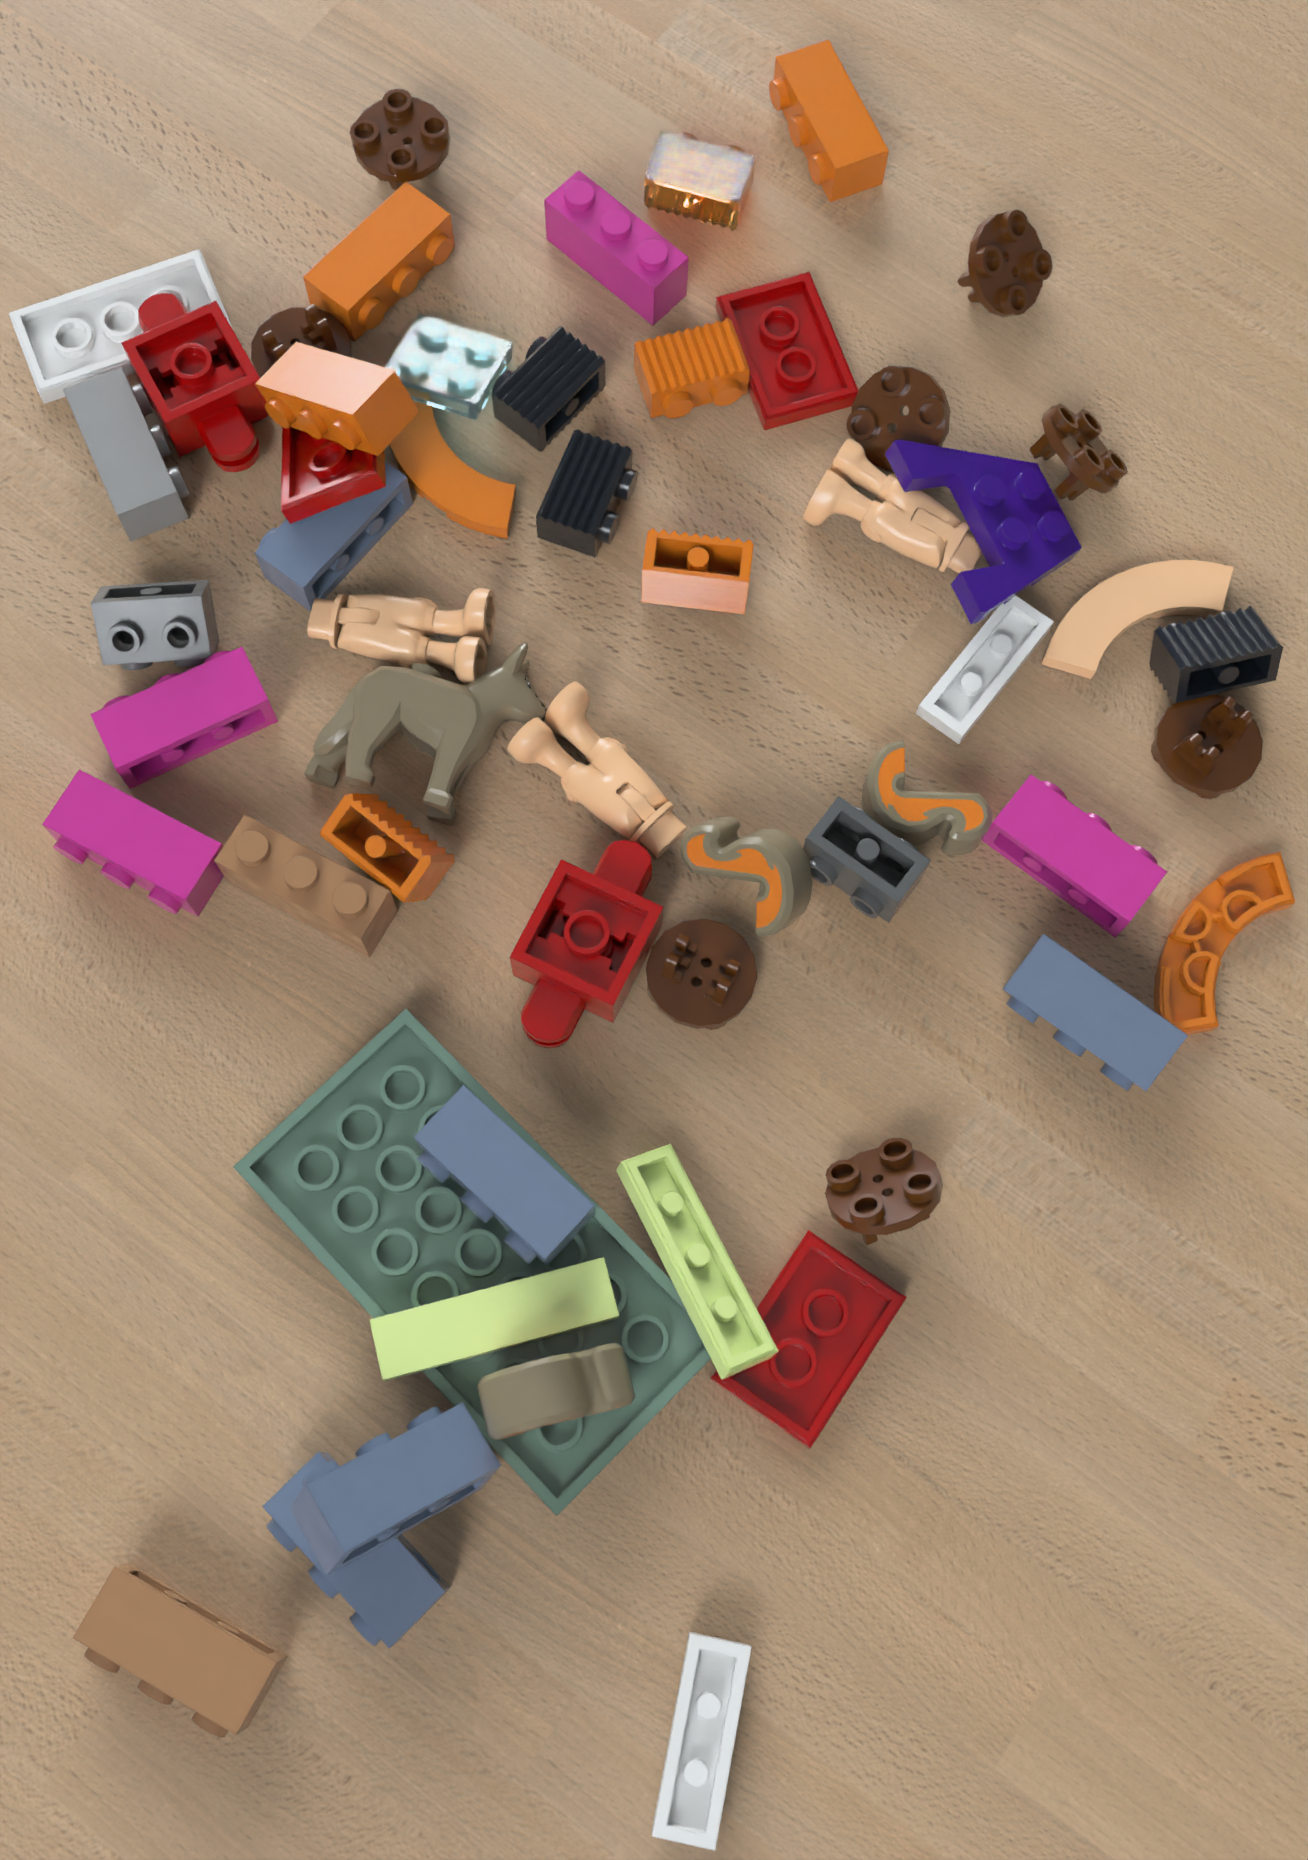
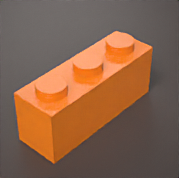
M829 39L777 56L775 59L774 77L769 82L771 102L777 111L781 110L788 122L789 134L794 146L802 148L808 160L809 173L813 182L816 185L821 184L830 202L882 185L889 150Z
M406 181L303 276L310 305L314 304L317 309L333 315L344 325L350 339L355 342L366 330L375 328L382 321L385 312L401 297L410 295L417 287L419 280L435 265H441L447 260L452 249L455 247L451 214Z
M295 342L255 383L267 401L265 404L267 413L283 428L293 427L307 432L316 439L323 437L338 442L349 450L356 448L377 456L419 413L395 370Z

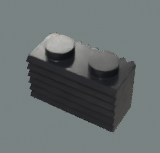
M558 327L547 339L543 336L537 338L529 347L525 361L514 372L511 370L504 371L495 381L491 394L494 417L539 452L544 451L546 445H549L553 438H557L559 432L563 431L565 426L570 424L573 418L577 417L579 411H583L585 406L590 404L592 398H596L598 393L603 391L606 385L604 358L602 355H597L594 350H590L586 344H582L578 338H574L571 332H566L563 327Z
M579 429L574 430L537 512V537L596 557L602 542L610 544L615 536L620 515L616 513V509L620 500L629 501L635 489L638 471L632 469V450L628 446L622 447L619 443L613 444L608 439L602 440L599 436L593 437L590 433L583 434Z
M1249 606L1246 610L1239 608L1235 613L1229 610L1220 612L1214 617L1210 614L1206 619L1199 617L1195 622L1189 619L1185 624L1179 621L1177 623H1170L1165 628L1159 626L1154 631L1149 665L1151 671L1154 670L1155 677H1158L1159 684L1162 683L1163 690H1167L1168 697H1171L1172 704L1275 681L1283 646L1252 606Z

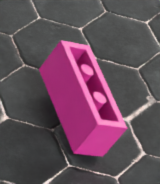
M580 170L575 172L544 199L546 239L651 325L654 326L687 295L689 257Z
M243 647L233 651L217 652L209 656L203 664L181 674L172 673L158 679L154 686L132 696L116 697L107 702L103 709L90 714L116 771L129 789L278 722Z
M80 769L42 824L55 838L56 842L53 848L60 854L81 865L88 858L103 866L100 873L125 889H130L133 883L150 891L147 896L148 899L173 914H177L182 908L198 917L224 877L214 861L223 848L222 843Z
M1032 774L1029 775L995 818L982 840L1115 938L1129 924L1167 873L1166 870L1157 865V860L1149 851L1137 845H1129L1112 832L1110 825L1096 814L1083 812L1067 800L1065 793L1058 786L1049 781H1040Z

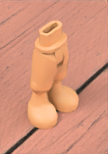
M850 438L842 445L830 470H827L822 477L803 515V520L812 526L822 525L831 515L836 513L854 518L861 522L860 526L863 533L872 541L881 542L903 556L932 568H937L941 564L939 571L944 573L947 567L957 573L972 570L982 554L974 536L968 533L969 526L967 522H962L954 513L922 490L904 492L896 475L889 474L886 476L866 458L861 444ZM850 484L866 489L876 495L879 501L870 500L851 487Z
M477 588L469 595L465 608L447 611L439 610L434 602L423 597L405 598L382 594H350L348 597L347 594L339 593L335 600L315 598L308 621L307 633L309 638L329 640L331 648L344 649L366 657L396 663L405 668H411L414 663L440 665L453 670L461 682L468 684L486 672L488 662L486 645H491L494 633V592L491 589ZM441 634L460 639L458 643L433 641L426 636Z
M577 681L572 682L561 690L549 705L545 715V723L539 717L528 721L512 738L507 751L517 762L540 764L549 768L561 777L560 785L568 800L580 803L617 833L630 841L642 843L658 858L686 831L687 826L672 813L674 809L673 803L667 800L648 774L631 758L626 746L613 738L606 737L601 739L595 733L586 717L590 695ZM553 731L586 756L585 759L589 765H585L580 761L577 762L556 741Z

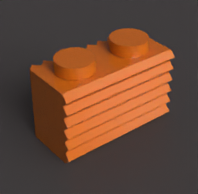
M726 318L722 322L717 320L713 324L706 323L703 327L697 325L694 329L687 328L683 332L678 330L674 334L667 333L664 337L658 335L655 339L648 338L644 342L638 340L634 344V372L643 393L650 418L663 415L671 419L680 418L688 414L694 407L714 403L716 406H726L737 401L741 395L747 394L750 369L731 319Z
M654 528L647 531L642 567L641 602L745 615L754 544L750 539L743 543L739 537L732 542L728 536L721 540L718 535L711 539L707 534L700 538L697 533L689 536L686 531L679 535L675 530L668 534L665 529L657 532Z
M345 794L320 830L322 838L382 886L390 890L403 903L417 902L419 900L426 901L455 862L454 854H446L445 847H438L437 840L429 841V834H421L420 827H413L412 821H404V814H396L395 807H388L387 801H379V794Z

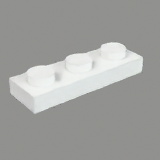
M1016 595L1005 605L1004 603L1001 604L920 703L916 715L957 744H960L1046 636L1054 621Z
M689 1632L652 1826V1837L715 1851L751 1653L750 1645Z

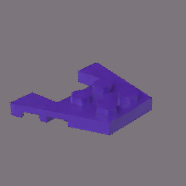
M895 440L885 453L904 492L942 486L950 489L989 567L962 571L951 583L970 624L978 623L989 612L1004 603L1005 605L1011 601L1017 593L1029 585L1033 586L1072 560L1082 549L1037 463L905 440Z

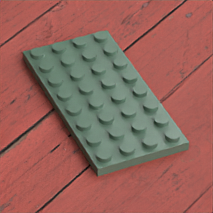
M407 1009L402 1011L233 1166L373 1319L590 1260L605 1258L619 1318L423 1371L454 1406L464 1403L486 1441L556 1516L575 1499L711 1359L672 1280ZM463 1085L595 1205L596 1214L548 1266L537 1256L530 1264L523 1260L503 1240L510 1232L494 1216L487 1223H484L460 1200L466 1193L463 1187L451 1176L441 1183L417 1160L424 1151L418 1146L414 1136ZM617 1343L624 1348L635 1392V1398L630 1405L535 1428L509 1438L494 1440L488 1436L477 1384L482 1377L522 1363L560 1354L581 1352L599 1345Z

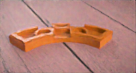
M399 377L419 410L415 418L389 444L400 472L407 476L409 485L421 498H426L434 506L444 511L452 521L487 535L508 539L517 495L516 485L487 477L459 459L442 438L434 419V383L432 381Z
M1281 852L1259 856L1241 863L1220 875L1187 905L1167 936L1159 957L1155 976L1154 1009L1156 1013L1187 1035L1213 1031L1219 1026L1215 1004L1216 980L1221 965L1220 960L1234 937L1253 921L1275 911L1288 909L1295 903Z

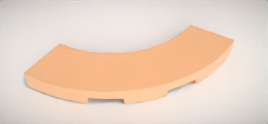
M1168 560L1133 567L1110 577L1087 592L1069 610L1051 638L1041 664L1092 679L1100 659L1108 647L1123 635L1129 627L1150 617L1155 619L1173 615L1208 617L1210 614L1214 617L1220 612L1222 613L1234 567L1199 560Z

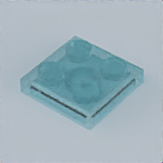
M419 313L385 367L396 371L412 400L476 420L492 394L495 381L506 370L512 360L513 342Z

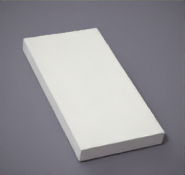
M200 249L10 312V319L43 403L66 397L63 391L64 388L122 367L125 376L133 374L134 371L121 343L143 333L138 319V309L152 295L160 293L173 294L182 301L188 313L213 301H217L231 326Z

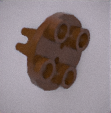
M392 89L386 92L383 99L366 108L350 128L351 141L357 162L370 175L377 177L380 181L389 182L394 191L406 181L411 182L428 176L440 167L448 155L450 132L447 119L434 105L417 97H411V94L404 89Z
M1013 210L991 215L978 226L970 242L969 271L961 275L958 279V284L961 287L970 286L973 288L968 295L969 301L980 302L989 313L1003 318L1023 314L1035 303L1043 286V280L1048 279L1051 275L1052 258L1048 251L1043 249L1035 228L1028 222L1027 216L1023 211Z
M314 304L309 307H291L273 314L259 326L251 342V361L260 378L295 342L352 358V343L344 325L329 312L317 309Z
M887 366L881 371L874 373L860 387L847 419L848 433L854 441L861 444L866 458L872 464L883 470L893 471L885 453L895 440L942 447L949 433L950 408L945 391L932 375L916 367ZM905 406L909 408V413L907 415H904L903 408ZM893 423H895L897 426L895 432L891 431V425Z
M1062 404L1051 406L1044 413L1042 425L1045 434L1029 451L1034 459L1042 456L1045 461L1057 454L1066 465L1070 475L1055 489L1059 499L1067 497L1069 501H1072L1089 488L1100 493H1108L1117 487L1119 480L1127 474L1128 470L1120 456L1114 451L1108 450L1098 437L1102 433V428L1097 419L1085 409L1075 414Z
M1213 694L1174 703L1168 707L1155 728V739L1151 745V754L1153 759L1160 764V767L1173 782L1196 793L1201 798L1214 799L1223 793L1234 791L1253 776L1262 759L1263 740L1257 723L1253 719V714L1250 711L1245 710L1242 705L1236 703L1235 699L1230 696L1225 697Z
M709 919L683 921L666 930L651 948L646 965L648 995L658 1009L675 1023L696 1029H719L725 1026L728 1021L737 1017L752 998L757 980L755 956L744 937L727 924ZM708 960L711 962V966L705 968L701 962ZM692 980H700L701 985L699 987L693 986L691 984Z
M903 1138L887 1139L878 1148L860 1152L848 1160L834 1162L826 1171L828 1184L825 1195L832 1217L845 1229L862 1234L866 1245L878 1241L877 1235H888L910 1229L919 1222L929 1219L930 1214L940 1202L943 1189L942 1178L936 1163L923 1152L914 1150L911 1142Z

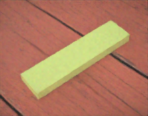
M668 1144L621 1161L616 1171L721 1380L772 1358L778 1352V1349L672 1145Z
M602 1257L377 1317L369 1321L382 1380L387 1381L619 1318V1313L605 1258Z

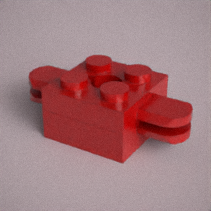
M169 293L152 295L138 309V319L143 333L121 343L146 397L179 457L206 446L211 457L222 470L226 472L247 470L260 457L259 440L251 424L269 416L265 409L267 401L255 385L260 379L257 371L217 301H213L188 313L182 301L175 295Z
M619 840L611 843L605 849L593 874L561 859L509 957L513 976L534 985L521 1010V1022L526 1036L537 1046L557 1048L565 1044L571 1037L584 1010L614 1023L662 928L664 907L642 897L652 878V860L647 850L639 843L630 840Z

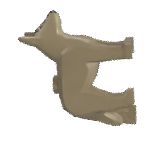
M525 642L518 646L501 666L480 675L474 681L464 686L441 679L442 675L439 671L422 663H414L410 669L380 666L361 677L344 700L336 715L318 734L313 747L315 754L304 773L307 780L328 788H335L339 780L338 770L343 761L346 760L347 782L361 787H373L376 779L371 770L374 756L390 738L401 732L412 746L435 759L429 784L423 798V803L430 806L426 815L427 818L453 826L456 818L454 807L456 794L466 776L489 750L499 727L509 720L526 724L531 719L539 717L543 722L545 721L547 708L536 695L530 678L526 675L530 666L529 660H525L528 643Z

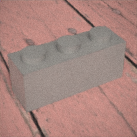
M122 367L64 388L63 391L116 514L130 541L189 519L181 502L182 498L190 496L178 467L174 466L167 469L162 458L170 455L171 451L159 424L148 427L144 417L152 414L153 411L141 384L130 387Z

